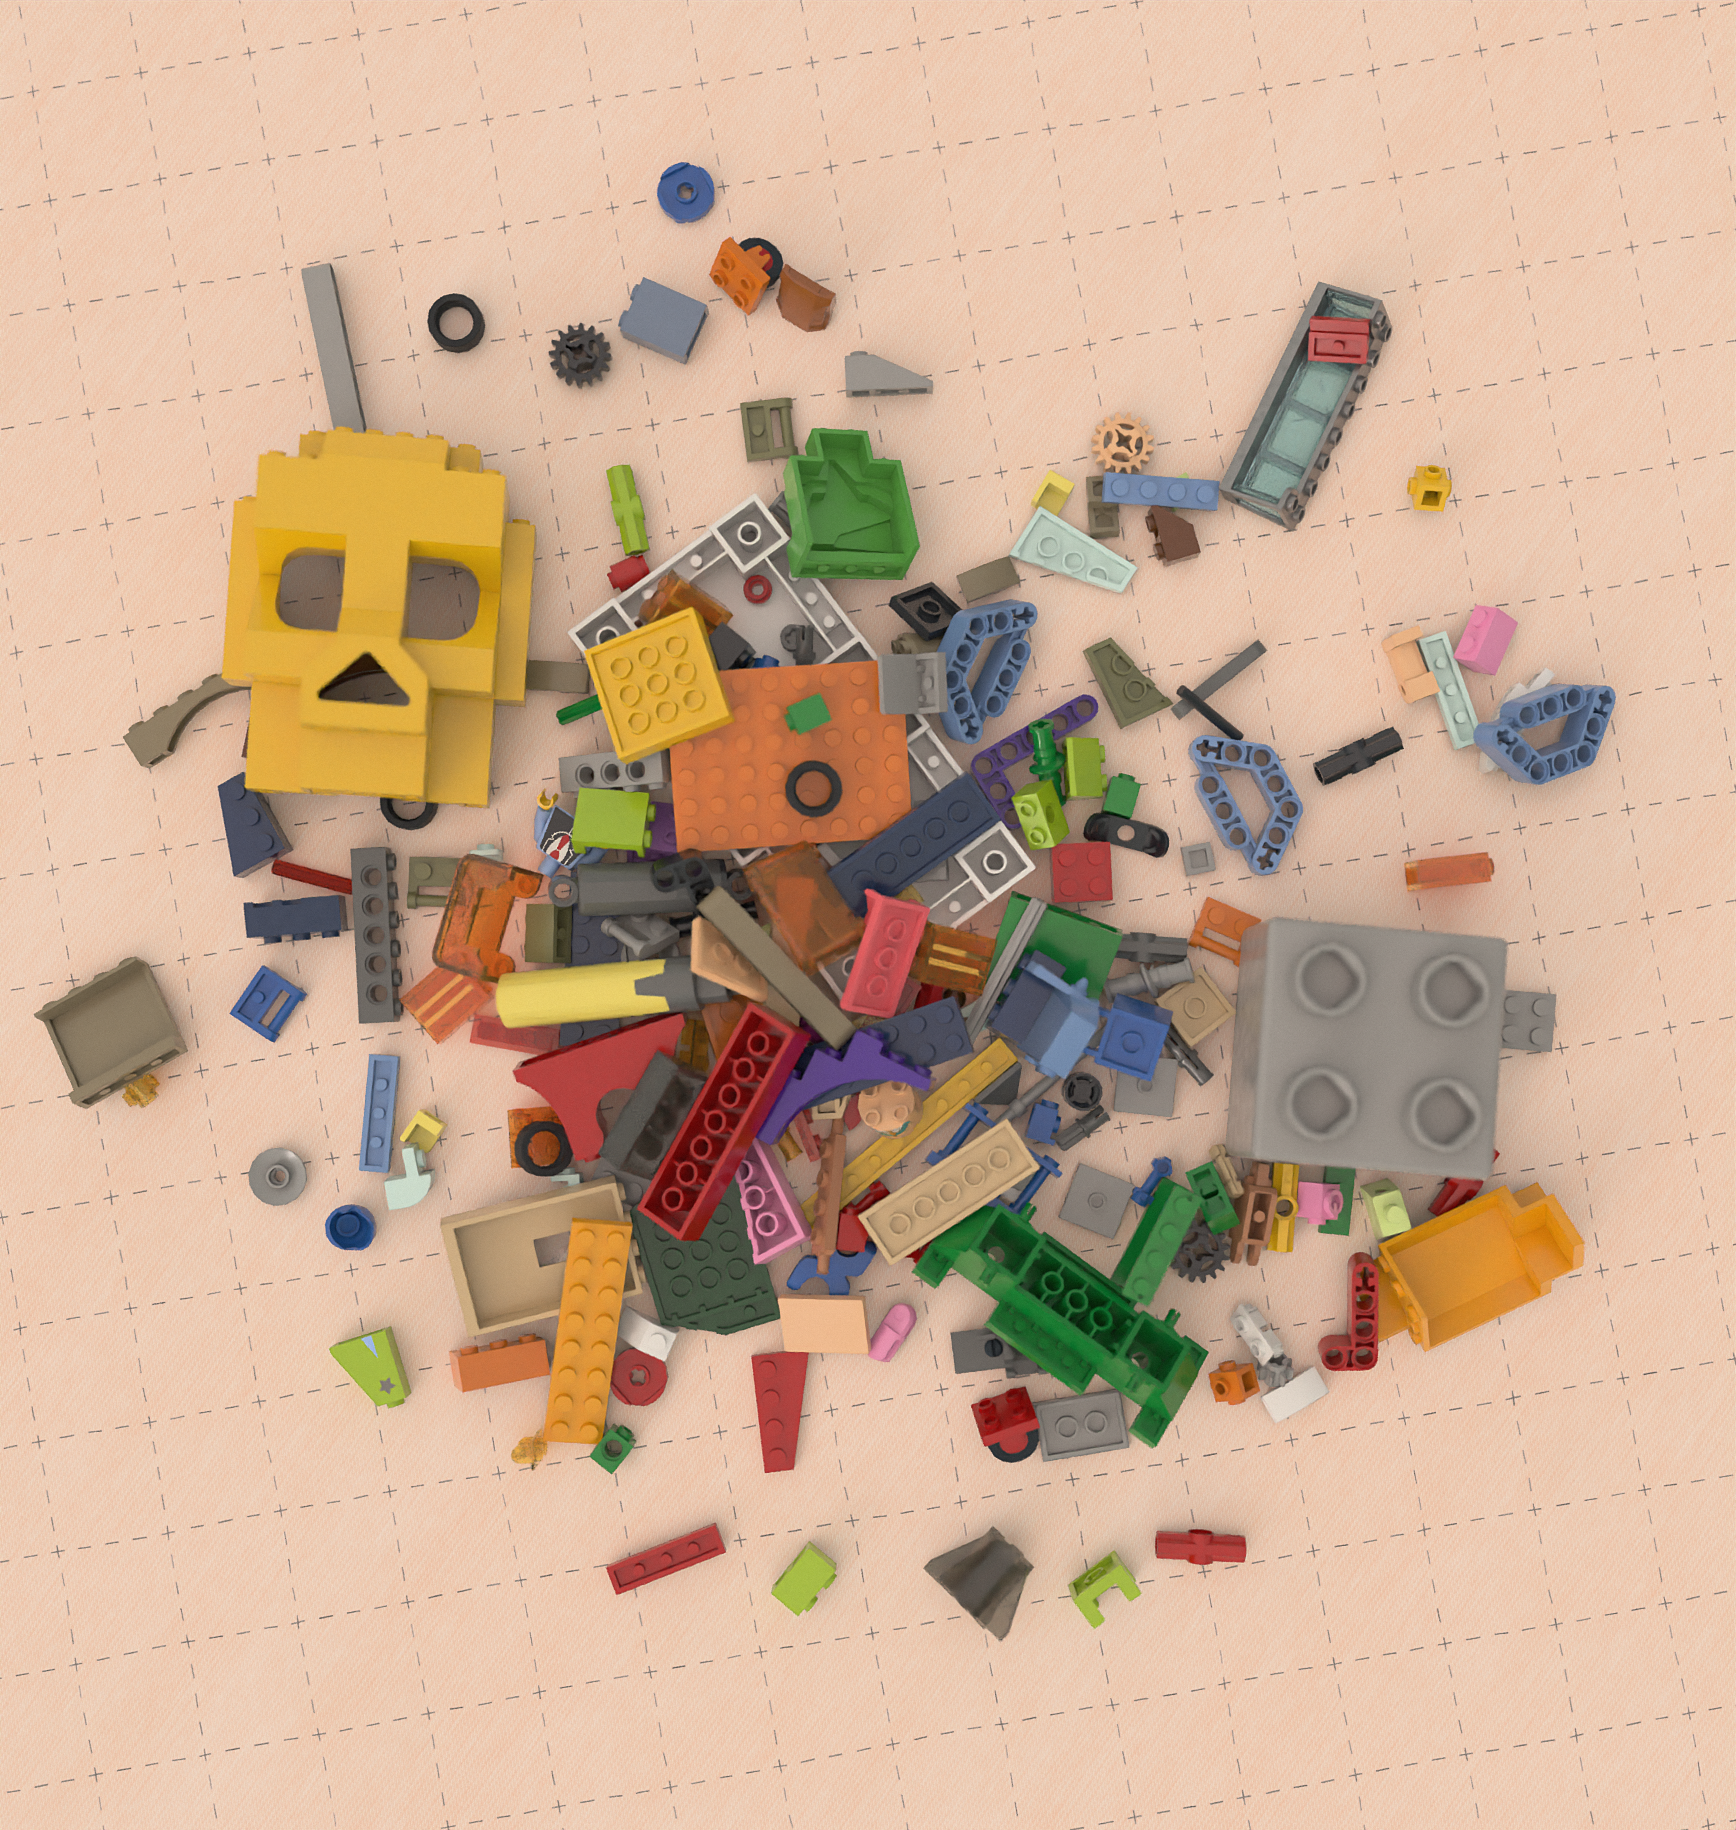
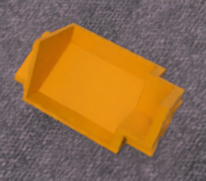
M1538 1182L1511 1194L1506 1185L1501 1186L1378 1245L1379 1257L1374 1259L1379 1273L1378 1341L1382 1342L1408 1330L1415 1345L1420 1344L1424 1352H1427L1551 1293L1552 1280L1584 1266L1585 1242L1555 1195L1552 1193L1546 1196ZM1362 1267V1272H1359V1274H1360L1362 1280H1365V1278H1364V1268H1365V1267ZM1369 1294L1359 1295L1360 1301H1364L1369 1297Z

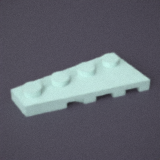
M1039 506L1009 553L1011 558L1120 594L1138 568L1041 506Z

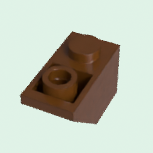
M1158 505L1151 506L1147 512L1148 516H1145V522L1149 533L1153 532L1156 539L1153 548L1157 560H1162L1163 566L1166 567L1197 558L1201 551L1193 524Z

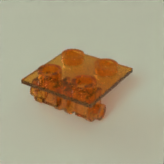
M551 1106L507 1110L511 1168H521L515 1157L514 1144L518 1134L526 1125L534 1121H553L562 1125L558 1115ZM547 1131L535 1134L528 1145L530 1159L540 1166L554 1163L560 1152V1143L557 1137Z

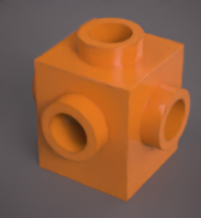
M1235 1360L1224 1361L1218 1364V1369L1208 1374L1216 1402L1228 1401L1229 1405L1244 1403L1247 1398L1260 1392L1253 1363L1236 1364Z

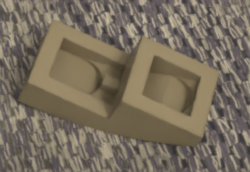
M1103 476L1086 477L1090 538L1092 539L1119 537L1120 534L1117 504L1102 503Z
M1009 556L986 563L956 576L967 604L1020 583Z
M529 660L526 689L588 694L590 669L588 664Z

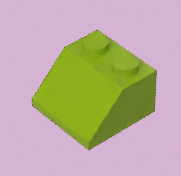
M1067 737L1062 742V753L1066 759L1063 766L1066 800L1102 798L1103 792L1107 791L1106 774H1101V763H1105L1104 745H1099V738Z

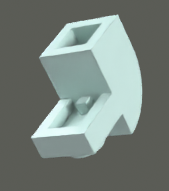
M418 1142L406 1144L402 1148L406 1173L389 1176L384 1181L389 1211L411 1207L419 1203L434 1184L435 1169L423 1170V1167H426V1156L424 1150L419 1149Z

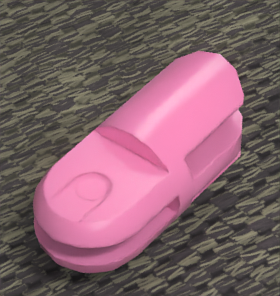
M898 1303L889 1310L870 1340L871 1351L868 1354L870 1358L882 1362H890L917 1320L916 1311L911 1305Z

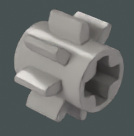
M1283 1353L1277 1358L1272 1356L1264 1367L1258 1361V1379L1263 1380L1269 1387H1285L1286 1379L1292 1380L1293 1378L1292 1359L1287 1358Z

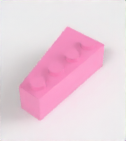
M755 1138L737 1169L735 1178L740 1187L742 1197L740 1201L742 1210H745L749 1240L751 1239L754 1254H752L754 1264H766L810 1240L812 1229L771 1146Z

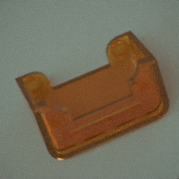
M803 840L752 863L742 869L748 887L752 892L755 891L757 899L762 903L789 946L790 952L795 956L799 963V968L809 977L859 947L866 924L861 916L855 918L818 860L822 856L814 842L808 844L806 840Z
M476 854L464 855L457 865L432 949V959L435 965L445 970L493 983H498L502 974L515 972L516 965L512 957L499 952L515 897L530 899L538 893L544 874Z

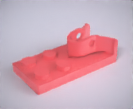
M866 889L864 893L867 894L868 912L863 925V938L840 1007L848 1011L892 1018L931 908L913 899L901 900Z

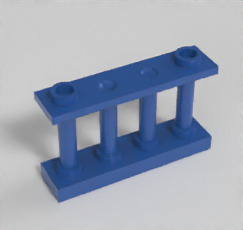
M976 1102L973 1105L966 1103L962 1109L968 1112L969 1115L943 1151L940 1149L938 1153L931 1150L924 1160L931 1166H934L957 1151L978 1121L989 1129L995 1126L996 1123L986 1116L989 1112ZM1027 1147L1040 1166V1169L1037 1170L1014 1203L1011 1202L1007 1206L999 1200L1000 1194L985 1205L996 1207L1000 1204L1008 1211L1019 1215L1025 1204L1030 1202L1049 1174L1055 1178H1060L1062 1172L1057 1169L1060 1164L1046 1154L1043 1158Z

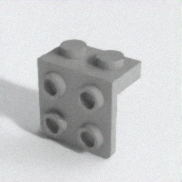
M946 652L881 654L878 657L879 699L882 714L948 712Z

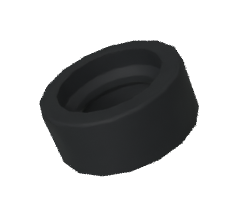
M456 293L443 295L433 303L428 312L427 323L429 332L438 345L448 352L462 353L470 351L479 344L484 336L485 322L483 314L476 303L465 295ZM462 307L469 311L472 316V330L462 339H449L440 330V318L450 308Z
M805 761L795 766L788 775L785 784L786 797L791 807L801 815L811 818L822 817L832 812L839 804L842 796V781L837 771L828 764L819 761ZM817 771L823 773L831 783L830 797L820 806L811 807L805 805L796 794L797 782L807 772Z
M380 797L382 814L389 823L400 829L411 831L421 829L429 824L437 813L438 803L426 802L425 809L420 816L410 820L403 819L393 810V798Z
M534 1121L526 1125L518 1134L514 1144L515 1157L519 1166L527 1173L535 1176L549 1177L563 1172L570 1164L573 1156L564 1127L553 1121ZM542 1131L553 1133L560 1143V1152L557 1159L548 1166L535 1164L528 1154V1145L531 1138Z

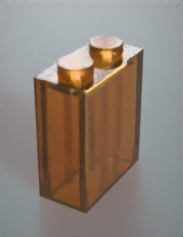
M672 569L668 575L660 579L657 590L651 598L643 602L640 607V613L637 616L646 626L693 607L703 617L709 637L722 621L727 624L733 617V614L722 602Z
M1488 852L1420 859L1404 863L1407 892L1492 881L1491 876L1494 875V863L1492 858H1489Z
M927 920L908 976L920 982L982 997L998 940L983 934Z
M451 954L399 1000L437 1044L444 1043L495 998L491 994L493 987L484 977L478 979L472 972L474 965L465 955L459 957L458 954Z

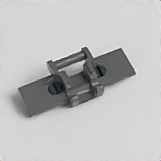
M988 1328L950 1333L955 1374L1004 1368L1007 1379L1016 1378L1018 1375L1034 1373L1039 1375L1048 1374L1047 1371Z

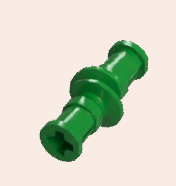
M1035 720L1028 725L1034 742L1033 760L1037 763L1032 764L1029 767V771L1032 774L1039 775V781L1052 779L1062 807L1066 804L1067 800L1065 795H1062V778L1059 769L1066 762L1065 755L1057 751L1056 743L1053 740V720Z

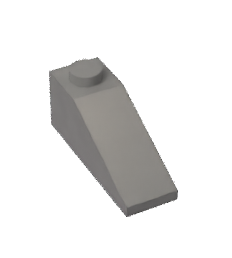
M854 351L850 353V356H845L846 398L933 393V380L874 354L868 355L865 351Z

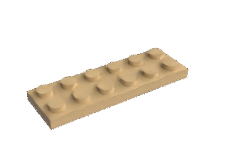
M1005 1118L859 1214L858 1218L889 1265L892 1266L1040 1169V1167L1008 1118Z

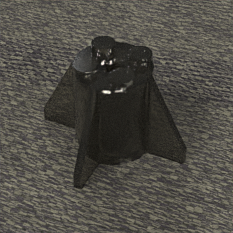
M992 1526L982 1537L931 1559L923 1569L951 1597H954L959 1605L983 1629L986 1628L1001 1642L1010 1631L1026 1578L1034 1569V1566L1014 1544H1009L1004 1540L1005 1537Z

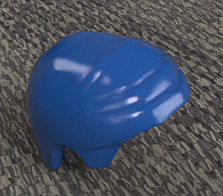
M350 1204L336 1208L325 1222L326 1237L335 1247L342 1250H364L370 1246L376 1235L377 1225L373 1214L367 1208L360 1205Z

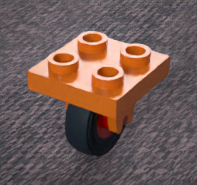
M729 237L722 242L709 276L718 287L722 288L732 298L734 304L749 316L757 310L766 288L773 286L780 278L783 269L782 255L777 247L767 240L748 238L741 241L738 245Z

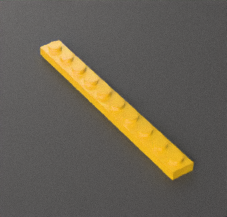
M1000 1037L922 1102V1119L913 1128L914 1131L900 1139H887L881 1136L843 1168L839 1211L1018 1061L1017 1057ZM818 1190L800 1205L812 1230L815 1225L816 1216L813 1213V1207L818 1197Z

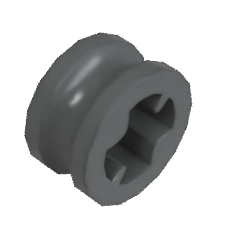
M796 624L787 625L780 634L783 648L792 653L796 651V643L795 645H790L789 640L785 641L786 636H791L793 631L796 632Z

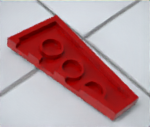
M779 1351L751 1356L765 1473L794 1470L809 1352Z

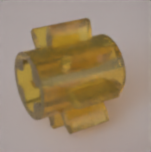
M147 1074L124 1087L126 1093L121 1097L130 1107L138 1104L142 1109L159 1096L155 1088L160 1083L152 1074Z

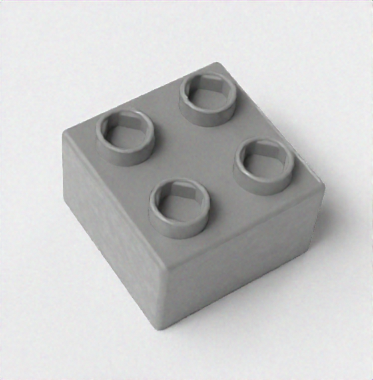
M1274 917L1246 928L1241 937L1226 1152L1234 1157L1479 1180L1490 1178L1493 1172L1508 953L1507 942L1498 937Z

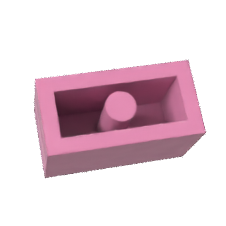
M1476 605L1453 658L1473 672L1495 676L1518 622L1499 608Z

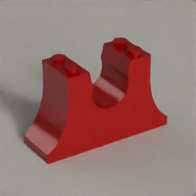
M687 1012L655 1015L520 1061L512 1072L517 1083L535 1090L554 1109L565 1129L576 1161L584 1159L585 1163L592 1162L602 1157L601 1153L605 1152L609 1141L607 1121L601 1112L600 1102L605 1094L614 1089L627 1088L639 1093L647 1102L650 1118L660 1132L668 1130L669 1134L680 1131L690 1113V1109L678 1075L676 1047L678 1037L686 1025L688 1015Z

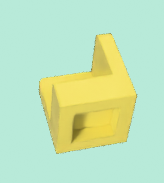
M1049 470L1030 505L1036 509L1041 506L1055 516H1058L1075 484Z
M421 1109L418 1110L400 1137V1140L404 1143L407 1141L410 1143L418 1142L419 1149L429 1153L448 1124L427 1110Z

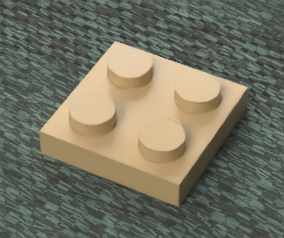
M1202 967L1193 972L1195 982L1190 983V981L1178 983L1154 1001L1156 1006L1173 1011L1170 1024L1188 1048L1192 1047L1237 1013Z

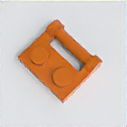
M1207 897L1188 940V945L1194 948L1199 946L1233 961V965L1239 967L1241 944L1239 949L1235 950L1203 936V931L1207 928L1241 943L1243 931L1250 926L1261 923V919Z

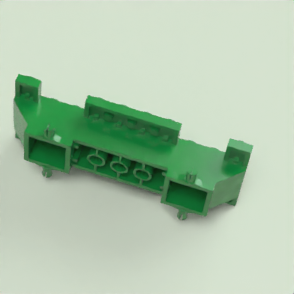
M1026 1203L1019 1215L1008 1211L1000 1204L996 1207L983 1205L933 1238L911 1271L936 1289L950 1268L957 1271L997 1301L984 1326L1079 1396L1085 1392L1094 1375L1097 1374L1141 1407L1128 1432L1152 1449L1158 1445L1168 1425L1173 1421L1199 1374L1198 1372L1209 1354L1207 1350L1185 1335L1181 1338L1174 1329L1178 1319L1181 1317L1180 1312L1176 1313L1177 1310L1171 1308L1164 1321L1154 1318L1145 1310L1140 1313L1135 1311L1134 1307L1137 1301L1121 1294L1122 1288L1045 1231L1040 1234L1033 1228L1029 1221L1037 1211V1208L1035 1206L1031 1208L1033 1205L1031 1203ZM988 1253L992 1254L996 1258V1261L989 1257ZM1132 1358L1138 1362L1139 1366L1132 1362Z

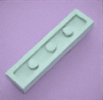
M1446 631L1416 641L1427 672L1433 671L1440 692L1436 693L1435 697L1454 750L1475 744L1473 735L1479 722L1458 663L1453 658L1454 652Z

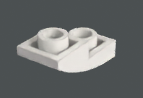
M1315 1366L1307 1368L1292 1378V1380L1285 1382V1387H1275L1260 1398L1273 1421L1278 1423L1329 1393V1390Z

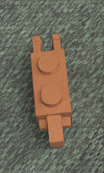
M1252 1161L1249 1175H1245L1244 1180H1238L1241 1181L1245 1192L1241 1197L1235 1198L1233 1208L1241 1224L1229 1229L1228 1237L1232 1239L1230 1248L1231 1263H1240L1244 1244H1248L1246 1262L1249 1266H1256L1261 1247L1267 1246L1270 1241L1278 1195L1276 1188L1271 1187L1272 1179L1268 1178L1270 1168L1268 1163Z

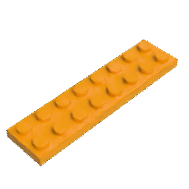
M572 1217L543 1441L598 1445L603 1438L632 1232L631 1222Z

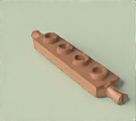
M843 1117L832 1119L831 1134L823 1140L819 1150V1156L822 1159L821 1168L816 1178L818 1197L813 1207V1213L816 1216L815 1225L810 1235V1242L812 1244V1254L818 1256L816 1273L823 1275L829 1274L830 1257L835 1252L847 1138L843 1134L845 1120Z

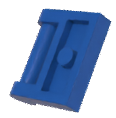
M262 965L229 1014L269 1041L275 1043L280 1036L279 1030L299 1001L303 1002L307 993L266 965ZM284 990L290 994L269 1026L261 1023L282 991Z

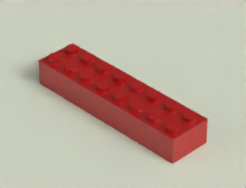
M749 1003L637 1208L640 1212L680 1241L699 1240L809 1041L811 1034L767 1005Z

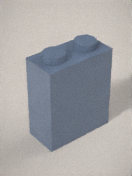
M643 277L640 285L636 284L630 296L632 303L629 310H624L620 317L618 326L621 327L622 337L686 365L708 317V307L702 302Z

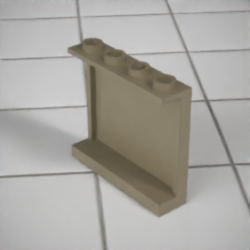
M136 956L122 960L119 966L108 972L96 975L93 981L84 986L71 989L68 995L57 1001L45 1004L42 1010L34 1014L36 1019L44 1022L74 1091L68 1093L72 1103L84 1109H88L188 1052L149 964Z

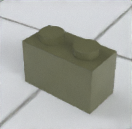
M526 904L525 962L571 963L572 905L558 907L555 904Z

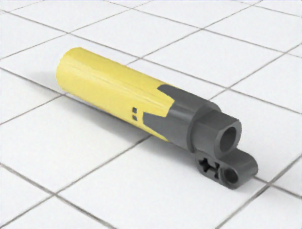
M691 955L504 973L498 980L496 1005L502 1020L501 1022L505 1027L511 1029L702 1011L705 1008V1004L731 1002L733 995L741 994L691 972Z

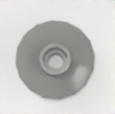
M271 1148L260 1153L252 1162L248 1173L249 1186L254 1195L263 1203L273 1206L286 1205L296 1200L304 1191L307 1182L306 1167L302 1159L293 1151L285 1148ZM279 1170L285 1174L283 1181H279L276 1178V1173Z

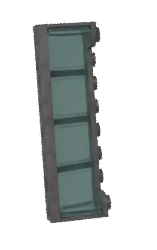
M1318 281L1221 482L1219 490L1225 500L1291 531H1294L1296 524L1303 520L1306 503L1309 497H1313L1316 493L1318 478L1321 472H1324L1329 466L1330 453L1334 445L1337 446L1341 441L1343 435L1342 428L1346 420H1350L1354 414L1355 401L1358 395L1362 394L1366 389L1367 376L1371 368H1375L1378 364L1380 349L1383 343L1387 342L1391 337L1393 327L1382 300ZM1311 316L1370 319L1368 362L1366 364L1308 361L1309 319Z

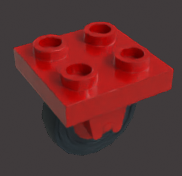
M1026 1386L1010 1389L1006 1393L992 1398H984L978 1403L971 1405L984 1447L988 1446L994 1457L1003 1462L1014 1463L1030 1457L1036 1450L1039 1442L1037 1428H1040Z

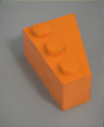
M536 1333L518 1336L519 1340L507 1342V1339L489 1342L490 1345L479 1347L478 1345L462 1347L460 1350L449 1351L454 1386L463 1393L550 1375L545 1339L536 1337Z

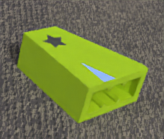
M391 1326L336 1343L329 1348L330 1354L377 1407L387 1404L388 1408L404 1404V1398L412 1393Z

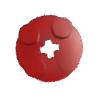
M635 1347L624 1350L613 1362L610 1382L613 1394L622 1403L630 1406H647L652 1404L665 1390L669 1377L666 1363ZM633 1370H643L646 1373L644 1376L646 1381L643 1384L640 1381L634 1383L631 1380L634 1376Z

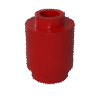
M633 555L609 566L612 572L607 573L613 589L619 588L622 593L650 574L643 555L638 557Z

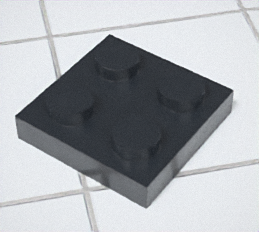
M933 582L892 596L888 605L926 642L945 635L953 616L962 610Z

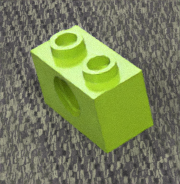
M1052 779L1028 783L1011 797L1030 850L1055 847L1070 833Z

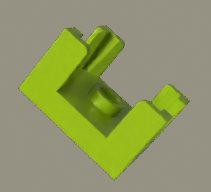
M1115 1550L1068 1584L1073 1602L1093 1629L1105 1621V1618L1097 1609L1099 1602L1096 1598L1115 1583L1129 1601H1133L1142 1594L1135 1583V1577Z

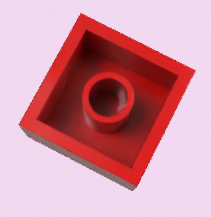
M1110 842L1067 843L1049 847L1052 904L1113 900Z

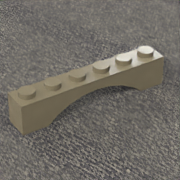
M222 673L210 675L202 681L203 685L194 691L192 689L180 694L177 697L178 701L173 705H165L153 712L154 717L148 721H139L129 727V733L124 735L123 739L140 766L150 769L174 754L183 731L199 711L225 695L251 690L252 687L230 685L222 679Z

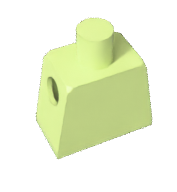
M1386 1178L1360 1186L1376 1240L1411 1230L1401 1191L1391 1180Z

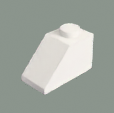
M626 1306L619 1321L617 1335L636 1349L665 1361L680 1329L661 1325L660 1320Z

